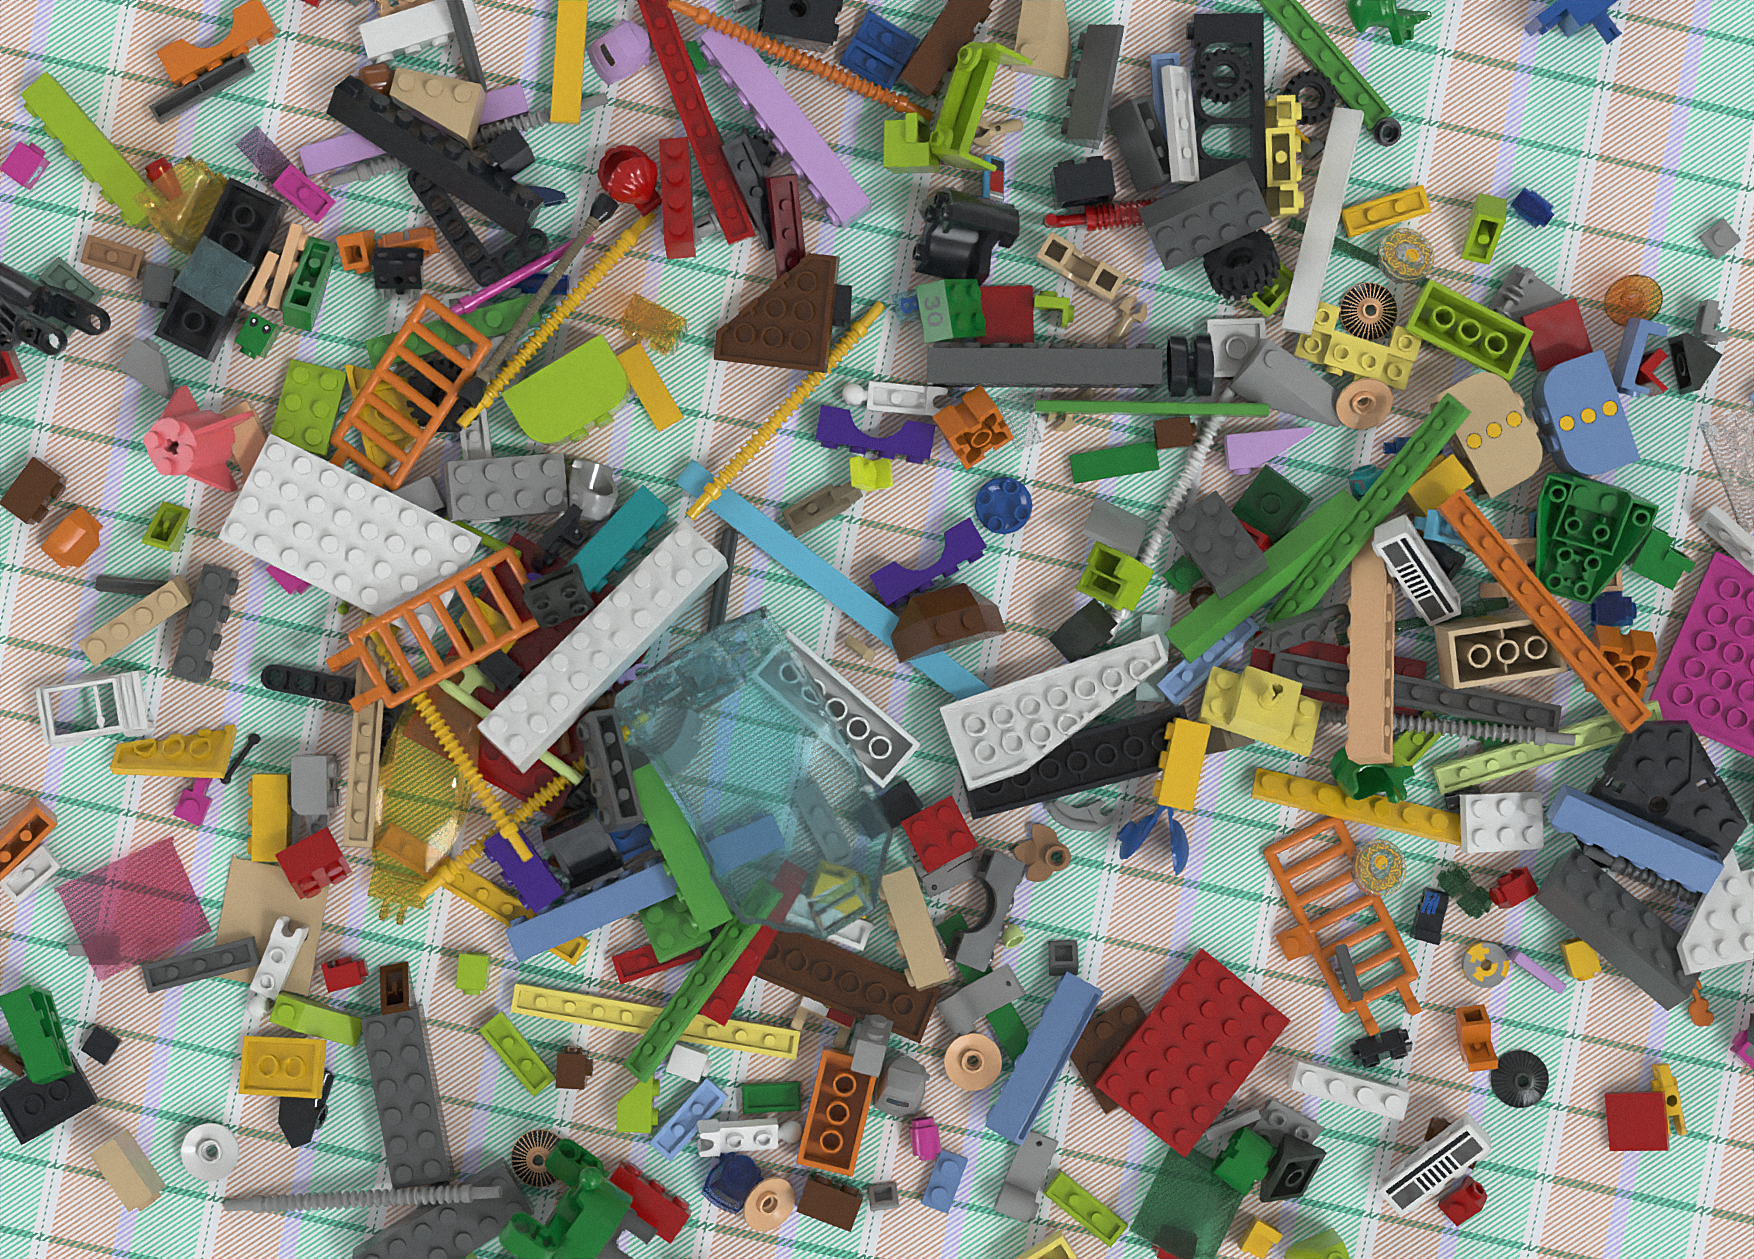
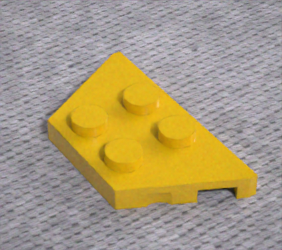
M348 364L345 365L354 401L373 370ZM399 376L401 379H403L406 383L410 385V383L408 382L409 378ZM382 379L374 393L421 428L417 424L419 418H412L410 412L414 411L413 407H407L406 401L410 399ZM368 402L358 415L402 450H405L416 441L415 438ZM361 433L367 458L383 469L394 457Z

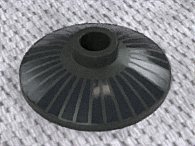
M1515 1050L1504 1054L1498 1059V1069H1492L1491 1086L1495 1095L1503 1103L1514 1108H1526L1536 1104L1545 1095L1549 1084L1548 1070L1543 1061L1535 1054L1524 1050ZM1520 1076H1526L1527 1082L1525 1085H1518L1517 1080Z

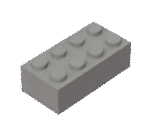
M564 453L449 461L443 464L449 522L561 514L569 509Z

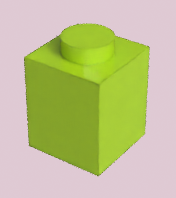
M471 951L459 953L456 988L463 989V994L480 995V991H485L488 988L491 953Z

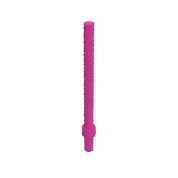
M592 234L585 243V245L594 241ZM575 238L471 296L469 294L457 300V304L449 309L458 316L463 313L467 315L477 309L476 306L560 260ZM441 318V320H442V322H443L444 324L447 323V321H445L443 318Z

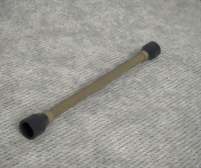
M599 193L591 205L585 226H583L581 232H579L562 258H560V261H558V264L548 275L544 284L541 285L533 299H531L523 313H521V316H519L508 334H506L498 349L495 350L496 352L493 353L494 355H491L492 358H489L483 369L479 370L475 377L465 382L456 394L457 398L465 405L476 409L484 398L491 375H493L497 366L500 365L499 363L502 362L508 351H510L518 336L527 327L535 313H537V310H539V307H541V304H543V301L546 300L545 298L548 297L547 295L554 289L564 272H566V269H568V266H570V263H572V260H574L591 234H593V231H596L601 224L609 220L619 207L613 198L607 194Z

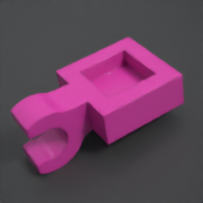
M196 778L193 790L187 787L184 788L173 815L201 826L213 801L212 798L205 796L213 778Z

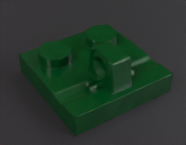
M1265 464L1232 507L1231 511L1247 524L1267 535L1272 542L1277 543L1291 529L1311 503L1313 497Z

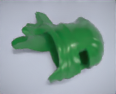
M1346 0L1345 2L1348 16L1357 32L1363 33L1368 27H1387L1393 45H1403L1404 40H1413L1414 25L1420 24L1421 21L1432 17L1430 11L1397 9L1396 0Z
M1345 746L1334 754L1330 762L1331 774L1337 781L1339 788L1348 797L1358 801L1380 792H1386L1388 802L1397 804L1399 800H1406L1407 797L1404 780L1415 776L1412 765L1404 767H1391L1385 763L1359 765L1348 759Z

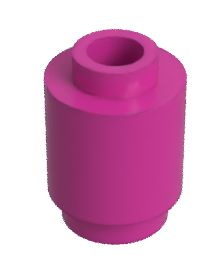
M928 1116L912 1119V1126L909 1127L913 1156H919L921 1161L935 1159L936 1153L941 1152L938 1124L934 1122V1117Z

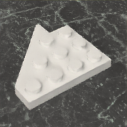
M1733 848L1726 858L1723 859L1725 866L1709 893L1702 894L1677 945V951L1685 975L1754 960V869L1740 871Z

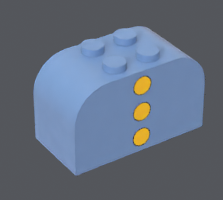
M1603 349L1555 365L1543 371L1536 378L1532 388V401L1535 410H1532V415L1538 427L1541 426L1545 437H1542L1544 450L1547 454H1551L1553 462L1560 471L1587 477L1641 460Z

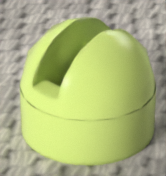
M1008 924L1009 929L1007 930L1004 928L1001 941L1006 949L1017 947L1026 938L1022 929L1016 924Z

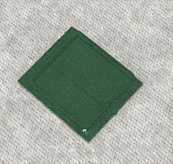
M1169 1147L1129 1231L1179 1259H1215L1244 1196L1211 1171L1215 1161L1213 1158L1194 1148L1184 1158Z

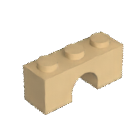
M1052 231L1035 258L1036 262L1109 304L1126 277V274L1101 260L1100 262L1085 255L1076 248V245Z

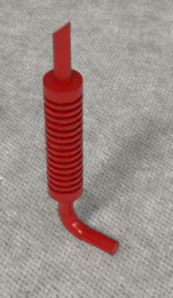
M1151 198L1147 199V202L1145 199H1142V202L1136 200V203L1132 200L1130 204L1128 201H1125L1124 204L1119 202V205L1113 202V206H1111V203H1107V206L1104 203L1101 207L1099 204H1096V207L1094 205L1084 206V213L1048 214L1044 217L1043 224L1047 228L1086 225L1087 232L1096 231V228L1102 230V227L1104 230H1107L1108 226L1110 229H1113V226L1119 228V225H1121V228H1125V225L1130 227L1131 224L1135 227L1136 223H1138V226H1142L1144 222L1139 209L1156 202L1157 198H1153V201Z

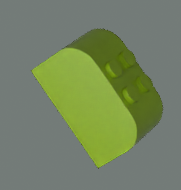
M601 333L502 392L501 395L527 436L546 446H560L569 441L577 443L589 436L587 431L594 426L600 429L614 421L612 416L622 410L630 398L631 384L608 340Z

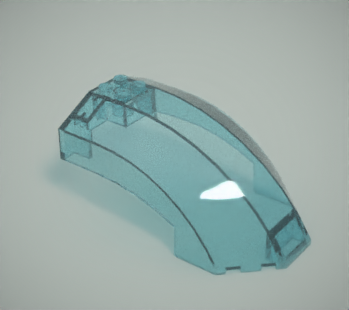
M766 605L712 628L663 658L616 694L615 711L681 809L710 860V878L741 923L749 925L756 923L770 926V929L793 934L794 932L809 934L812 938L824 940L874 910L894 831L877 793L837 717Z

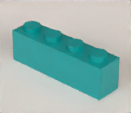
M642 485L565 567L577 562L588 593L591 595L595 591L599 594L609 583L607 577L613 571L619 573L627 565L629 560L626 557L633 550L639 552L649 541L646 536L653 529L658 531L669 519L666 517L669 508Z

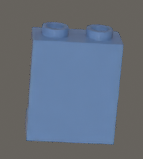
M1628 318L1612 373L1614 384L1618 386V393L1637 398L1640 397V393L1649 394L1650 388L1635 384L1648 335L1666 337L1669 326L1639 318Z

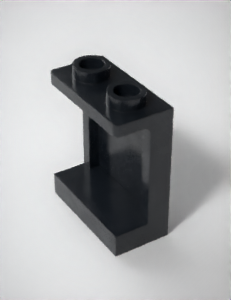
M594 803L540 827L543 844L547 851L551 850L569 881L573 894L587 891L594 885L607 879H614L626 870L623 855L611 833L605 834L603 826L598 821V810Z

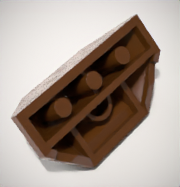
M961 583L911 597L890 638L900 664L999 636L1007 631L998 606L966 583Z

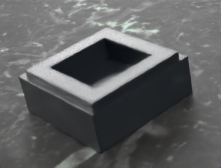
M97 1025L81 1048V1051L105 1066L123 1040L102 1026Z

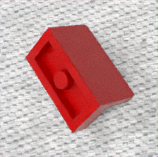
M1661 348L1643 354L1635 379V383L1638 386L1650 388V392L1647 394L1650 397L1663 394L1668 389L1652 373L1668 356Z

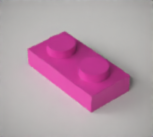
M291 163L272 185L273 188L317 224L336 203L334 199Z

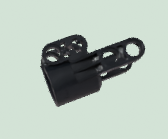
M0 262V351H10L17 348L22 342L50 356L57 355L66 350L68 346L66 334L61 327L46 320L52 316L87 335H100L109 330L111 320L104 309L68 290L43 284ZM67 302L75 306V316L68 313L66 308ZM91 315L97 316L100 320V329L92 325ZM50 333L58 338V348L51 345L49 341Z

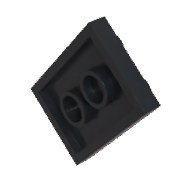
M70 1051V1056L75 1073L44 1085L32 1083V1080L26 1076L0 1091V1108L21 1145L100 1101L72 1051Z

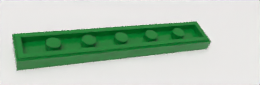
M960 912L935 925L947 949L954 930L969 928ZM955 962L967 984L993 971L991 966L987 967L985 972H981ZM1012 1002L987 1014L986 1017L1014 1065L1018 1055L1024 1053L1028 1045L1029 1032Z

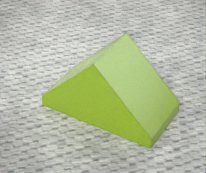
M1281 262L1278 278H1272L1274 284L1270 288L1264 286L1265 292L1260 295L1258 292L1252 293L1253 298L1247 299L1267 318L1270 317L1290 293L1294 273Z
M163 501L143 536L142 543L171 552H179L191 509Z

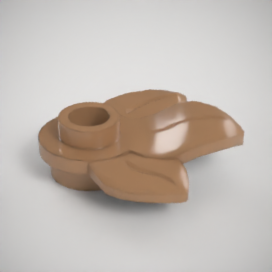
M1033 824L1031 830L1033 840H1027L1018 844L1013 849V852L1021 862L1029 866L1026 879L1033 882H1042L1047 880L1054 871L1064 870L1070 863L1071 853L1064 844L1059 843L1057 834L1053 829L1042 824ZM1055 851L1060 852L1062 855L1061 860L1058 862L1051 860V854Z

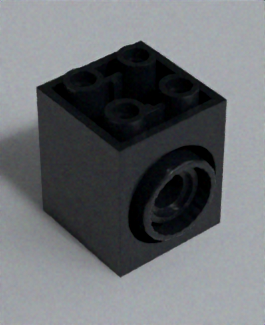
M762 0L757 32L760 31L762 37L768 35L769 40L776 38L778 44L784 42L786 47L791 45L792 48L824 53L829 46H833L834 41H837L839 24L835 23V18H837L838 12L841 13L843 0ZM789 9L798 11L800 17H794Z

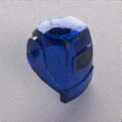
M730 1152L727 1155L720 1153V1156H718L720 1160L710 1170L701 1194L716 1207L736 1215L743 1209L745 1199L752 1188L764 1180V1178L761 1177V1168L756 1165V1162L750 1155Z

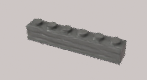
M242 53L164 99L150 105L149 108L157 122L162 125L256 71L248 57Z

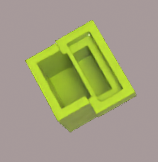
M906 113L905 120H884V168L894 174L939 173L940 159L930 148V122L918 113Z
M1096 541L1086 559L1088 565L1075 589L1119 611L1125 608L1133 612L1154 570L1131 556Z

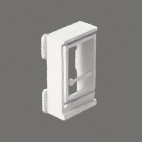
M145 670L110 675L108 672L102 671L81 675L78 681L36 687L35 691L44 745L52 744L54 748L60 749L81 745L85 738L122 732L126 737L153 733L155 725L154 722H148L141 677L146 676ZM112 683L119 726L105 728L106 720L102 715L98 685ZM93 686L98 716L96 723L100 729L56 736L50 693Z

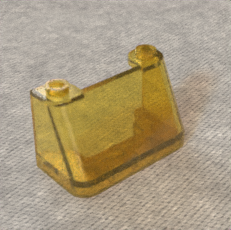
M188 155L136 195L133 200L172 248L192 257L228 180L220 171L215 173L202 158L196 161L195 158Z

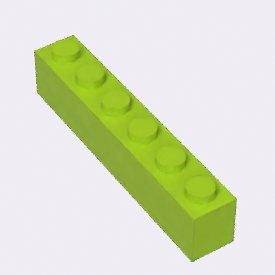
M45 72L20 94L26 101L23 105L24 108L34 118L39 116L44 121L45 125L42 128L53 140L57 137L65 145L61 148L71 161L74 162L77 159L84 167L80 170L82 174L92 184L96 181L103 188L100 194L110 205L114 203L118 205L122 210L119 213L120 217L130 227L135 225L143 229L168 207L52 75Z

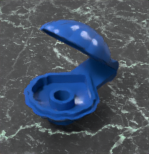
M1158 804L1157 809L1152 814L1143 817L1138 822L1134 823L1132 820H1129L1116 837L1122 842L1119 850L1120 860H1127L1134 854L1158 821V817L1168 808L1173 870L1176 876L1179 875L1187 864L1189 844L1182 825L1177 820L1172 819L1174 808Z

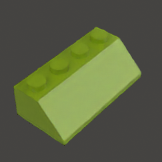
M1431 279L1421 288L1410 310L1405 327L1406 331L1488 373L1502 377L1508 383L1511 381L1533 335V331Z

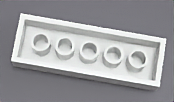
M790 630L751 673L754 678L882 788L889 783L921 745L917 739Z

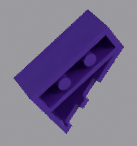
M516 823L519 828L518 834L533 854L531 859L523 862L509 840L501 836L499 833L500 829L484 840L483 843L486 847L483 851L492 863L497 861L503 871L500 874L504 881L510 887L515 885L521 893L517 897L525 909L529 910L532 908L536 914L564 893L565 883L561 878H556L550 870L549 863L542 859L534 848V844Z

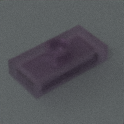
M258 125L235 144L272 185L290 163L294 166Z

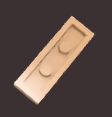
M291 222L267 307L283 312L282 305L299 264L297 260L300 250L304 251L309 239V235L305 234L307 229L302 225Z

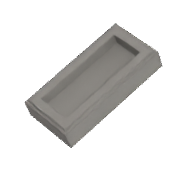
M1252 1105L1212 1123L1205 1130L1204 1134L1207 1140L1211 1141L1262 1117L1258 1108Z

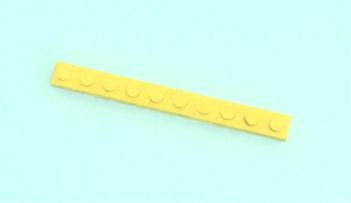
M516 982L510 1012L645 1035L665 1007ZM697 1013L678 1040L796 1060L801 1030L729 1018L724 1027L701 1013Z

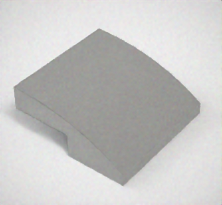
M1096 497L1082 534L1136 558L1149 521Z

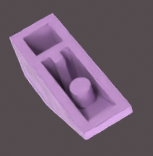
M1313 427L1223 436L1226 471L1234 470V476L1252 474L1251 469L1261 466L1314 433Z

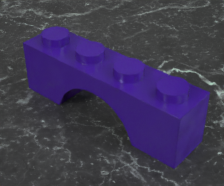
M821 405L815 440L821 442L820 447L837 450L838 445L848 446L851 453L866 455V451L871 450L878 452L877 457L894 460L895 455L907 457L906 462L923 465L924 460H930L936 425L907 420L904 426L894 435L886 438H873L862 433L856 427L850 410Z
M970 517L944 532V551L940 559L933 566L924 570H909L893 561L869 575L886 606L891 603L894 608L909 600L907 594L917 589L921 593L934 585L932 579L942 574L945 579L959 571L957 565L967 560L971 564L985 556L982 550L987 548Z

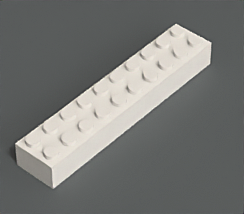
M683 520L477 726L482 735L524 774L728 569L726 558Z

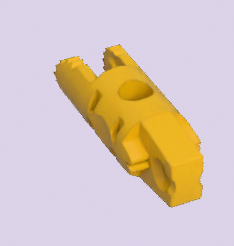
M1668 1063L1653 1064L1654 1080L1650 1081L1652 1091H1665V1101L1668 1098L1666 1111L1669 1138L1671 1130L1668 1116H1673L1674 1127L1678 1135H1686L1687 1130L1676 1076H1672Z

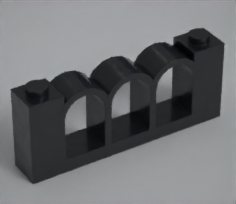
M1264 13L1193 14L1191 22L1186 23V40H1191V48H1198L1193 56L1191 65L1195 77L1198 76L1197 71L1201 65V54L1207 49L1249 48V65L1251 67V81L1248 86L1250 118L1211 117L1205 113L1201 105L1203 91L1200 92L1198 89L1193 97L1194 116L1203 124L1196 134L1200 181L1246 160L1259 190L1263 191L1266 188ZM1213 77V80L1220 87H1228L1234 83L1235 77ZM1250 128V158H1212L1202 148V135L1211 129Z

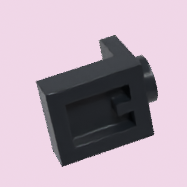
M502 649L490 654L477 667L502 692L507 688L513 691L524 679L521 674L525 669L514 662Z

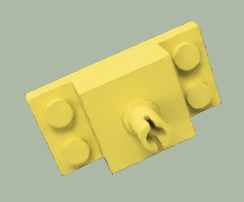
M1212 666L1198 721L1308 757L1312 751L1322 702L1300 695L1302 683L1251 666H1246L1241 675Z

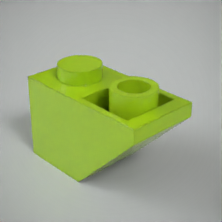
M655 1071L646 1083L638 1081L617 1102L616 1132L651 1133L653 1125H658L659 1108H654V1096H659L660 1079H655Z

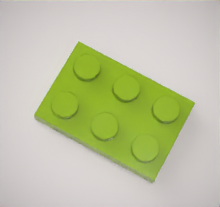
M291 359L271 434L311 454L326 457L330 445L329 439L334 431L348 380L347 373Z

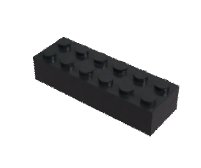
M229 177L154 335L214 363L289 206Z

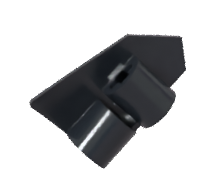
M324 1070L322 1099L280 1097L278 1124L292 1149L310 1143L314 1131L323 1126L329 1109L326 1101L328 1100L336 1074Z

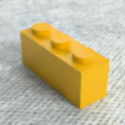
M1174 717L1173 723H1167L1164 739L1169 740L1167 751H1161L1158 768H1162L1160 780L1155 779L1152 796L1156 797L1155 803L1193 811L1211 725Z
M291 773L253 774V779L248 781V796L252 797V808L248 809L247 822L249 826H252V837H248L247 853L251 855V861L278 862L275 854L292 846Z

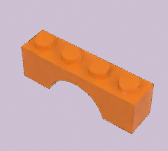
M250 0L233 9L232 29L225 40L218 45L209 48H199L180 38L156 51L172 82L178 87H185L199 79L198 77L206 72H211L222 66L228 60L236 58L242 53L248 55L250 48L258 44L263 46L272 42L275 39L274 35L280 33L265 3L262 0Z

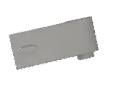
M1007 963L947 995L936 1003V1007L953 1035L959 1033L960 1036H964L976 1028L973 1023L979 1018L1025 995L1026 992Z
M1030 1130L1023 1145H1019L996 1198L994 1211L1024 1223L1028 1219L1034 1220L1040 1205L1035 1202L1036 1194L1059 1141Z

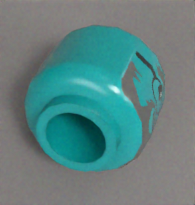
M1375 464L1354 469V474L1349 478L1352 495L1358 502L1384 471L1381 468H1376Z

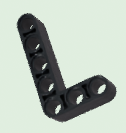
M413 169L409 171L407 181L471 276L482 288H486L548 252L550 241L547 235L538 228H530L521 238H514L490 255L447 191L430 180L424 187L416 186L415 180L420 173ZM437 197H443L446 200L445 207L440 211L432 209V202ZM453 221H460L462 223L460 233L456 235L449 234V224ZM533 236H541L543 238V244L537 250H532L528 246V242ZM469 245H477L479 248L478 255L472 259L466 258L465 249ZM510 252H516L519 255V261L514 266H507L505 264V257ZM487 268L494 269V279L489 283L482 282V272Z
M283 664L268 665L261 673V682L269 690L350 705L349 700L355 697L356 678ZM274 669H278L283 675L282 682L279 685L273 684L270 680V674ZM303 674L307 675L311 680V686L306 691L302 690L298 685V680ZM330 680H335L340 686L339 693L336 696H332L327 692V684ZM388 685L390 691L394 693L401 690L399 687ZM405 702L394 708H387L384 704L383 719L390 722L391 731L388 735L381 734L380 748L385 751L386 759L382 764H379V769L389 766L394 759Z

